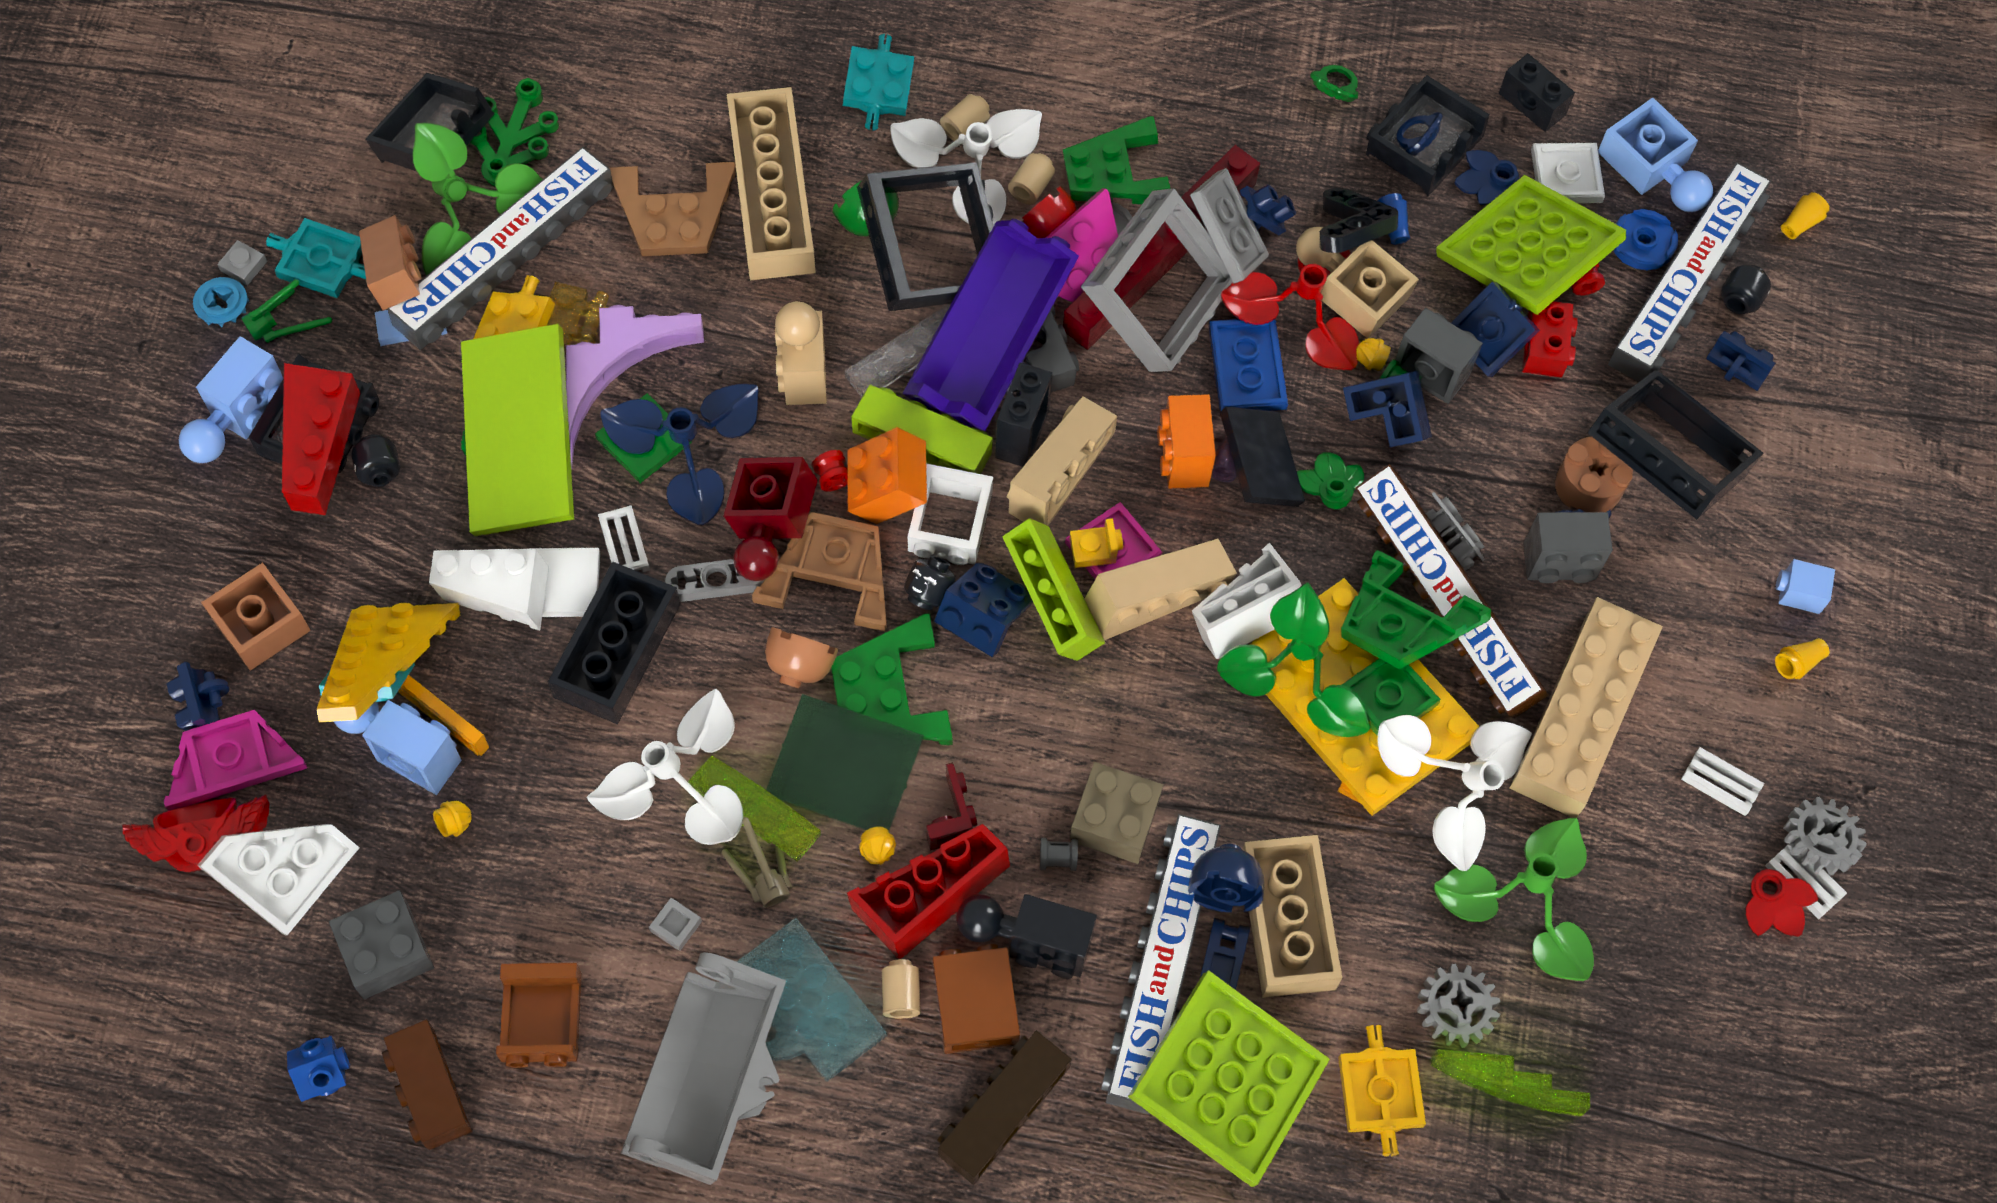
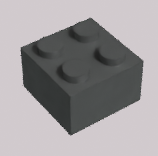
M1425 307L1403 335L1395 360L1399 362L1398 366L1408 372L1418 371V374L1423 377L1421 388L1449 404L1470 377L1483 343L1477 340L1472 333L1459 329L1448 322L1443 315L1434 313Z
M1608 512L1538 513L1523 542L1527 580H1538L1540 583L1546 584L1554 583L1558 580H1573L1575 583H1588L1596 580L1613 551Z
M400 890L329 921L353 985L363 999H367L434 969L410 906Z

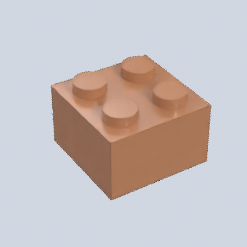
M263 562L201 602L213 622L250 671L311 631L300 611Z

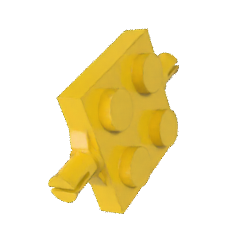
M527 275L520 292L492 293L473 339L547 326L555 303L550 297L534 295L540 281L532 275Z
M1374 1025L1366 1027L1369 1048L1360 1053L1340 1054L1338 1057L1348 1133L1371 1131L1380 1134L1382 1155L1396 1156L1399 1152L1395 1132L1408 1128H1423L1426 1125L1416 1050H1395L1384 1047L1382 1026L1376 1025L1374 1027Z

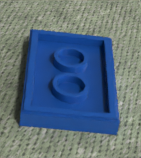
M1240 319L1209 321L1208 328L1220 411L1226 406L1263 411L1287 410L1288 399L1276 319L1262 325L1249 324Z

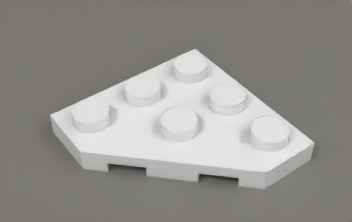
M332 824L223 835L197 866L278 931L288 935L359 847Z

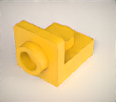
M1113 518L1105 519L1104 527L1070 531L1069 538L1075 568L1116 563L1118 550H1123L1122 533L1120 529L1114 528Z

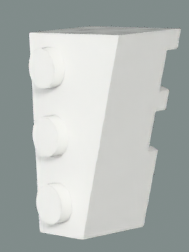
M1270 543L1262 549L1263 555L1251 566L1246 563L1239 569L1240 575L1228 586L1225 584L1220 585L1192 610L1202 640L1216 659L1221 658L1227 651L1236 646L1248 644L1273 631L1274 627L1270 619L1273 606L1280 598L1301 586L1298 578Z
M536 549L436 550L433 552L429 583L445 601L459 603L461 606L479 612L486 611L496 614L501 619L518 621L540 631L549 566Z

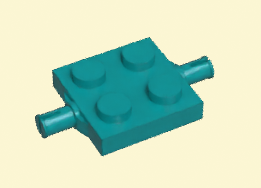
M885 34L879 35L877 49L852 46L842 106L859 108L867 112L865 128L870 130L871 120H873L872 131L878 129L880 115L896 114L906 116L915 56L890 52L892 37L888 34L886 44H884Z
M304 218L298 230L290 238L286 239L274 233H270L269 237H267V247L283 251L282 258L274 270L279 279L288 282L297 279L300 282V286L335 298L339 297L346 282L353 275L366 279L364 265L359 263L362 255L359 236Z

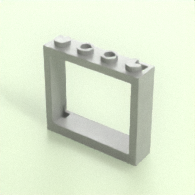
M1173 188L1156 190L1150 193L1082 284L1081 288L1148 371L1158 372L1172 371L1175 365L1180 363L1181 357L1187 348L1197 340L1198 333L1202 327L1214 316L1215 309L1222 301L1221 292L1229 287L1233 281L1209 233ZM1165 221L1208 277L1157 345L1114 289Z

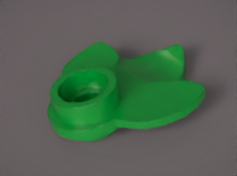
M1322 452L1317 456L1314 464L1315 469L1297 471L1302 490L1308 494L1320 496L1324 505L1331 509H1341L1347 506L1353 498L1356 487L1364 482V471L1360 465L1345 466L1343 460L1337 454L1331 452Z

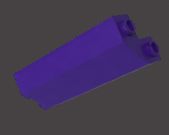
M1017 219L996 221L902 394L912 401L922 403L928 410L938 414H947L956 419L958 423L985 431L1008 390L1019 363L1023 362L1079 258V255L1069 249L1070 244L1057 236L1052 238H1036L1028 232L1029 227Z

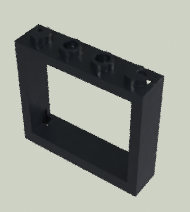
M977 162L866 174L857 186L889 311L951 304L961 285L910 292L885 193L959 186L978 256L994 225L993 210L987 203L984 192L985 180H981Z
M1657 369L1605 407L1587 432L1696 520L1744 479L1764 454ZM1657 379L1664 386L1661 388L1657 384H1651ZM1643 403L1731 473L1716 486L1713 485L1626 415ZM1748 450L1752 455L1749 457L1744 451ZM1699 489H1701V490H1702L1704 493H1706V494H1705L1704 496H1702V495L1698 492Z

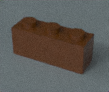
M426 1019L384 1037L388 1050L383 1051L382 1056L390 1073L396 1071L400 1084L394 1086L395 1092L402 1108L409 1106L413 1119L407 1121L415 1143L421 1141L428 1150H431L473 1132L435 1030Z

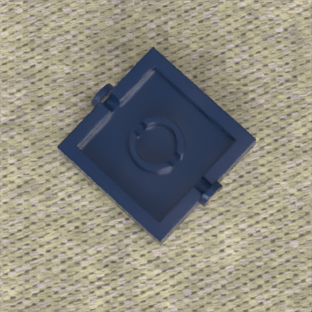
M1491 282L1451 322V324L1459 329L1472 333L1477 340L1483 343L1475 363L1487 377H1493L1540 331L1522 311L1523 308L1516 303V300L1511 299L1497 282Z

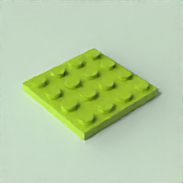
M1523 175L1438 245L1436 253L1437 257L1486 286L1491 282H1497L1511 299L1516 300L1517 304L1538 315L1626 240V229L1534 179Z
M1208 970L1201 976L1128 1097L1242 1181L1254 1187L1260 1182L1330 1059Z

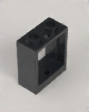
M1019 363L997 418L996 459L1023 467L1032 457L1049 413L1052 372L1025 363Z

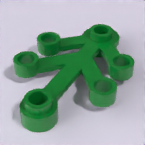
M523 79L516 86L515 92L518 101L507 128L498 115L495 100L490 97H484L495 114L488 124L499 140L500 146L497 153H495L487 142L485 127L480 131L482 134L474 137L470 144L476 146L484 159L481 166L482 176L493 186H495L496 176L501 170L493 169L498 167L504 168L506 165L513 163L525 165L533 160L546 158L549 154L548 144L544 138L539 136L545 133H554L559 128L557 115L552 111H545L539 115V122L522 129L529 109L538 106L543 100L541 86L533 79ZM548 120L554 121L551 124H544ZM529 141L528 149L511 156L515 147ZM538 146L544 147L539 151L534 150Z

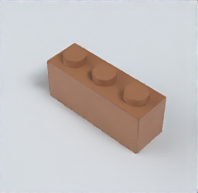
M396 215L360 230L367 286L382 310L420 295L418 280H421L422 277L415 263L418 261L417 253L412 246L415 243V239L408 225L402 226Z

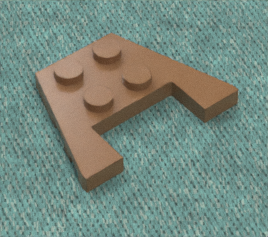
M735 162L706 163L707 191L693 193L639 195L638 166L610 168L612 183L618 200L624 210L642 256L708 253L720 220V212L729 195L730 184L736 175Z
M810 512L803 538H792L786 551L778 561L775 572L765 579L760 587L757 586L752 595L753 603L784 609L793 577L856 590L862 593L854 619L855 625L885 632L887 623L878 526Z

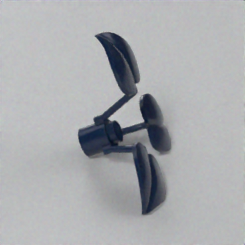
M736 384L713 391L703 400L700 407L701 415L707 421L698 418L697 414H692L690 410L681 407L670 411L667 419L663 421L659 408L651 401L643 399L629 400L617 406L602 409L600 414L609 438L625 452L631 454L649 452L655 445V436H663L667 430L674 442L683 444L689 474H678L670 481L666 492L669 506L677 515L697 525H704L711 521L719 512L724 500V485L719 474L711 468H705L698 472L695 471L689 442L696 436V424L707 429L716 427L717 432L726 438H736L747 434L754 427L757 420L759 390L758 386L754 384Z

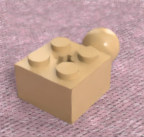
M1312 227L1305 230L1298 238L1296 244L1299 260L1305 266L1308 264H1318L1331 272L1321 292L1323 295L1322 301L1367 339L1370 338L1409 299L1419 279L1373 240L1360 245L1345 259L1339 253H1328L1320 249L1319 231L1324 227Z
M804 302L788 303L779 310L775 319L779 393L785 392L786 405L827 404L822 311H815Z

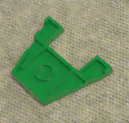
M1154 116L1141 119L1063 149L1065 170L1070 196L1073 201H1088L1102 188H1106L1110 194L1111 203L1113 198L1131 199L1132 204H1143L1152 191L1170 189L1168 176L1133 181L1127 149L1159 144Z
M1377 550L1372 557V565L1369 571H1366L1360 592L1358 596H1355L1341 627V637L1392 666L1401 669L1488 622L1491 619V609L1464 595L1444 617L1430 612L1388 589L1403 573V563Z
M929 613L923 614L835 658L831 670L841 730L885 737L889 734L908 737V740L921 742L923 739L937 741L940 745H953L947 710L912 716L909 712L899 653L935 647Z

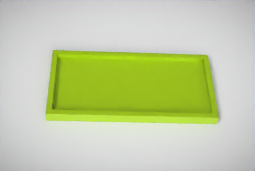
M559 324L461 341L470 533L474 536H481L573 520L574 507L562 327Z

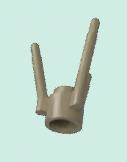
M744 817L742 823L762 871L756 877L757 884L753 883L727 849L722 850V855L748 888L755 903L761 901L763 907L777 905L791 896L789 889L792 888L787 874L781 838L778 836L774 838L778 874L776 869L770 870L748 817Z

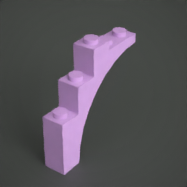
M613 305L609 308H599L600 343L580 342L576 345H566V390L571 469L574 445L581 423L595 399L610 382L625 370L649 356L678 346L704 343L701 314L680 313L674 316L646 315L635 318L633 306Z

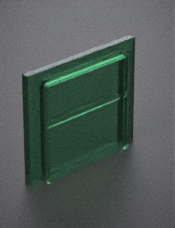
M802 694L764 795L865 831L873 827H884L890 831L904 790L907 788V782L924 735Z

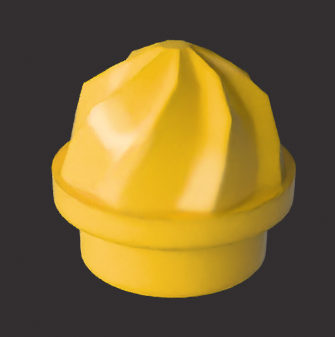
M1380 338L1365 339L1356 348L1357 360L1367 370L1373 368L1380 371L1389 357L1391 347L1385 345L1384 340Z
M446 801L441 803L440 808L433 812V817L438 830L444 837L451 835L457 837L468 828L471 822V811L460 801Z
M873 827L866 830L861 835L859 845L861 855L870 864L882 865L885 861H890V857L894 855L896 847L894 836L884 827Z

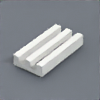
M632 505L598 514L611 563L616 562L619 564L607 523L608 520L614 519L626 564L623 566L635 571H649V564ZM626 515L640 559L635 562L632 560L620 518Z
M1701 747L1696 751L1681 780L1744 816L1749 813L1753 802L1764 785L1763 782ZM1696 770L1714 780V783L1724 789L1728 788L1746 799L1745 802L1696 775L1694 771Z
M1788 844L1765 866L1768 869L1779 871L1786 879L1794 878L1780 864L1783 861L1798 876V879L1809 883L1817 896L1825 903L1822 906L1817 901L1807 906L1820 919L1847 892L1823 869L1819 873H1815L1814 864L1810 862L1803 867L1801 865L1803 857L1800 854L1792 856L1790 852L1795 846L1794 844Z

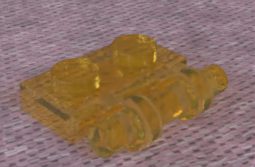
M555 281L549 296L555 303L547 326L559 324L562 327L564 351H566V345H570L571 340L576 341L577 344L580 342L595 344L599 334L597 331L600 323L599 308H608L606 304L609 295L603 291H598L594 300L588 302L587 289ZM580 316L587 317L585 324L578 327L577 324Z

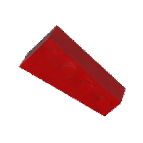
M284 363L282 493L290 509L293 511L326 515L360 397V391L352 373Z
M984 824L940 845V849L924 857L920 855L910 860L909 865L891 874L889 871L875 878V882L862 889L857 887L847 892L854 913L898 959H902L955 914L965 899L977 895L1010 867L1007 847Z

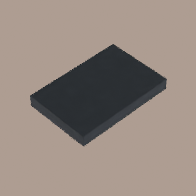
M1228 406L1220 411L1244 502L1299 507L1304 503V495L1280 412Z

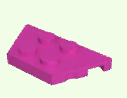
M1106 188L1098 191L1046 237L1052 238L1057 236L1066 240L1070 244L1069 249L1079 255L1058 297L1073 303L1084 292L1081 288L1082 284L1118 237L1110 194Z
M255 710L248 711L182 733L179 744L180 755L173 766L171 775L174 779L169 796H165L164 805L168 811L189 806L307 769V765L304 759Z

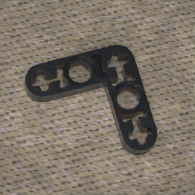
M1331 188L1323 193V210L1328 214L1343 219L1319 231V247L1324 252H1344L1394 232L1398 228V210L1394 207L1345 188Z

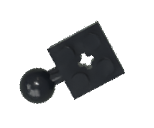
M977 894L968 897L961 903L957 911L956 922L962 935L973 942H987L997 935L1011 939L1010 957L1015 958V962L1028 968H1036L1039 965L1051 969V973L1058 977L1071 979L1073 976L1081 978L1093 938L1097 915L1024 894L1018 916L1013 917L1003 914L1000 904L994 898Z

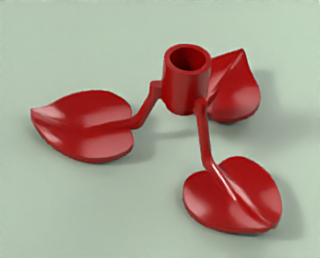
M1349 250L1339 253L1345 259L1351 255ZM1298 258L1299 278L1297 282H1291L1290 287L1280 295H1276L1277 285L1273 279L1259 272L1250 273L1243 281L1235 284L1232 283L1221 292V299L1226 308L1238 319L1254 325H1262L1275 320L1279 313L1277 302L1283 301L1293 291H1297L1298 295L1303 299H1314L1316 301V322L1319 328L1312 329L1307 334L1305 349L1309 358L1324 368L1352 370L1356 368L1358 364L1356 348L1359 344V339L1355 329L1340 317H1334L1327 321L1326 324L1323 322V295L1321 292L1327 277L1331 274L1327 268H1323L1318 264H1308L1305 266Z

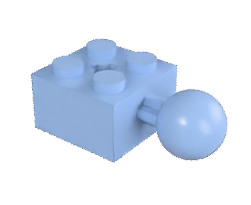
M1651 98L1606 130L1598 153L1641 195L1665 179L1671 184L1670 195L1673 203L1685 212L1699 211L1705 208L1712 199L1713 185L1709 177L1700 171H1684L1681 168L1688 162L1698 140L1654 98Z
M240 336L196 386L211 415L207 419H196L187 423L180 432L179 446L182 453L189 460L196 463H208L217 459L225 447L223 432L227 428L244 439L249 437L283 380L273 355Z
M388 700L379 712L378 703L374 702L358 720L334 721L336 726L344 732L351 734L363 733L362 736L378 762L435 795L439 793L461 762V758L455 748L457 744L449 735L451 733L450 730L436 720L428 723L419 717L420 713L406 703H401L399 706Z

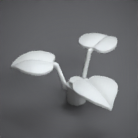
M1028 109L1000 112L992 116L987 124L980 122L971 124L967 128L966 135L960 134L958 139L946 148L943 147L946 144L947 136L942 126L936 121L924 118L912 119L902 123H892L890 128L891 139L898 155L908 165L915 168L934 167L938 162L939 154L946 155L960 144H963L965 153L975 158L981 177L982 159L987 154L989 147L995 148L998 146L1002 155L1012 159L1024 158L1034 151L1039 139L1042 113ZM989 179L985 180L984 192L987 203L993 210L994 225L996 221L1001 220L1004 214L1006 194L998 181ZM957 186L952 198L953 207L956 214L969 224L960 188Z
M717 689L710 691L686 713L677 730V740L681 746H674L670 742L666 745L661 741L649 743L641 755L642 763L645 766L636 762H627L616 767L605 777L598 788L587 796L588 801L608 817L618 820H632L643 815L652 805L653 796L649 788L655 785L654 775L663 780L674 778L698 801V803L689 808L685 816V828L692 839L701 844L712 845L728 842L735 838L741 829L743 819V807L737 794L726 786L715 785L703 797L678 773L680 770V759L675 754L695 755L700 748L707 753H712L720 750L729 742L735 729V722L722 694Z
M1401 715L1382 721L1378 730V749L1385 765L1395 774L1408 777L1414 776L1420 769L1421 761L1430 765L1463 771L1462 780L1473 792L1459 802L1458 808L1445 807L1438 813L1433 824V839L1439 851L1461 871H1467L1473 865L1481 850L1486 825L1483 814L1478 808H1466V806L1476 798H1482L1484 790L1500 788L1504 780L1511 778L1516 773L1532 732L1508 722L1498 721L1482 724L1474 732L1470 743L1472 751L1478 758L1475 762L1468 764L1425 756L1431 746V735L1426 724L1419 718L1411 715Z

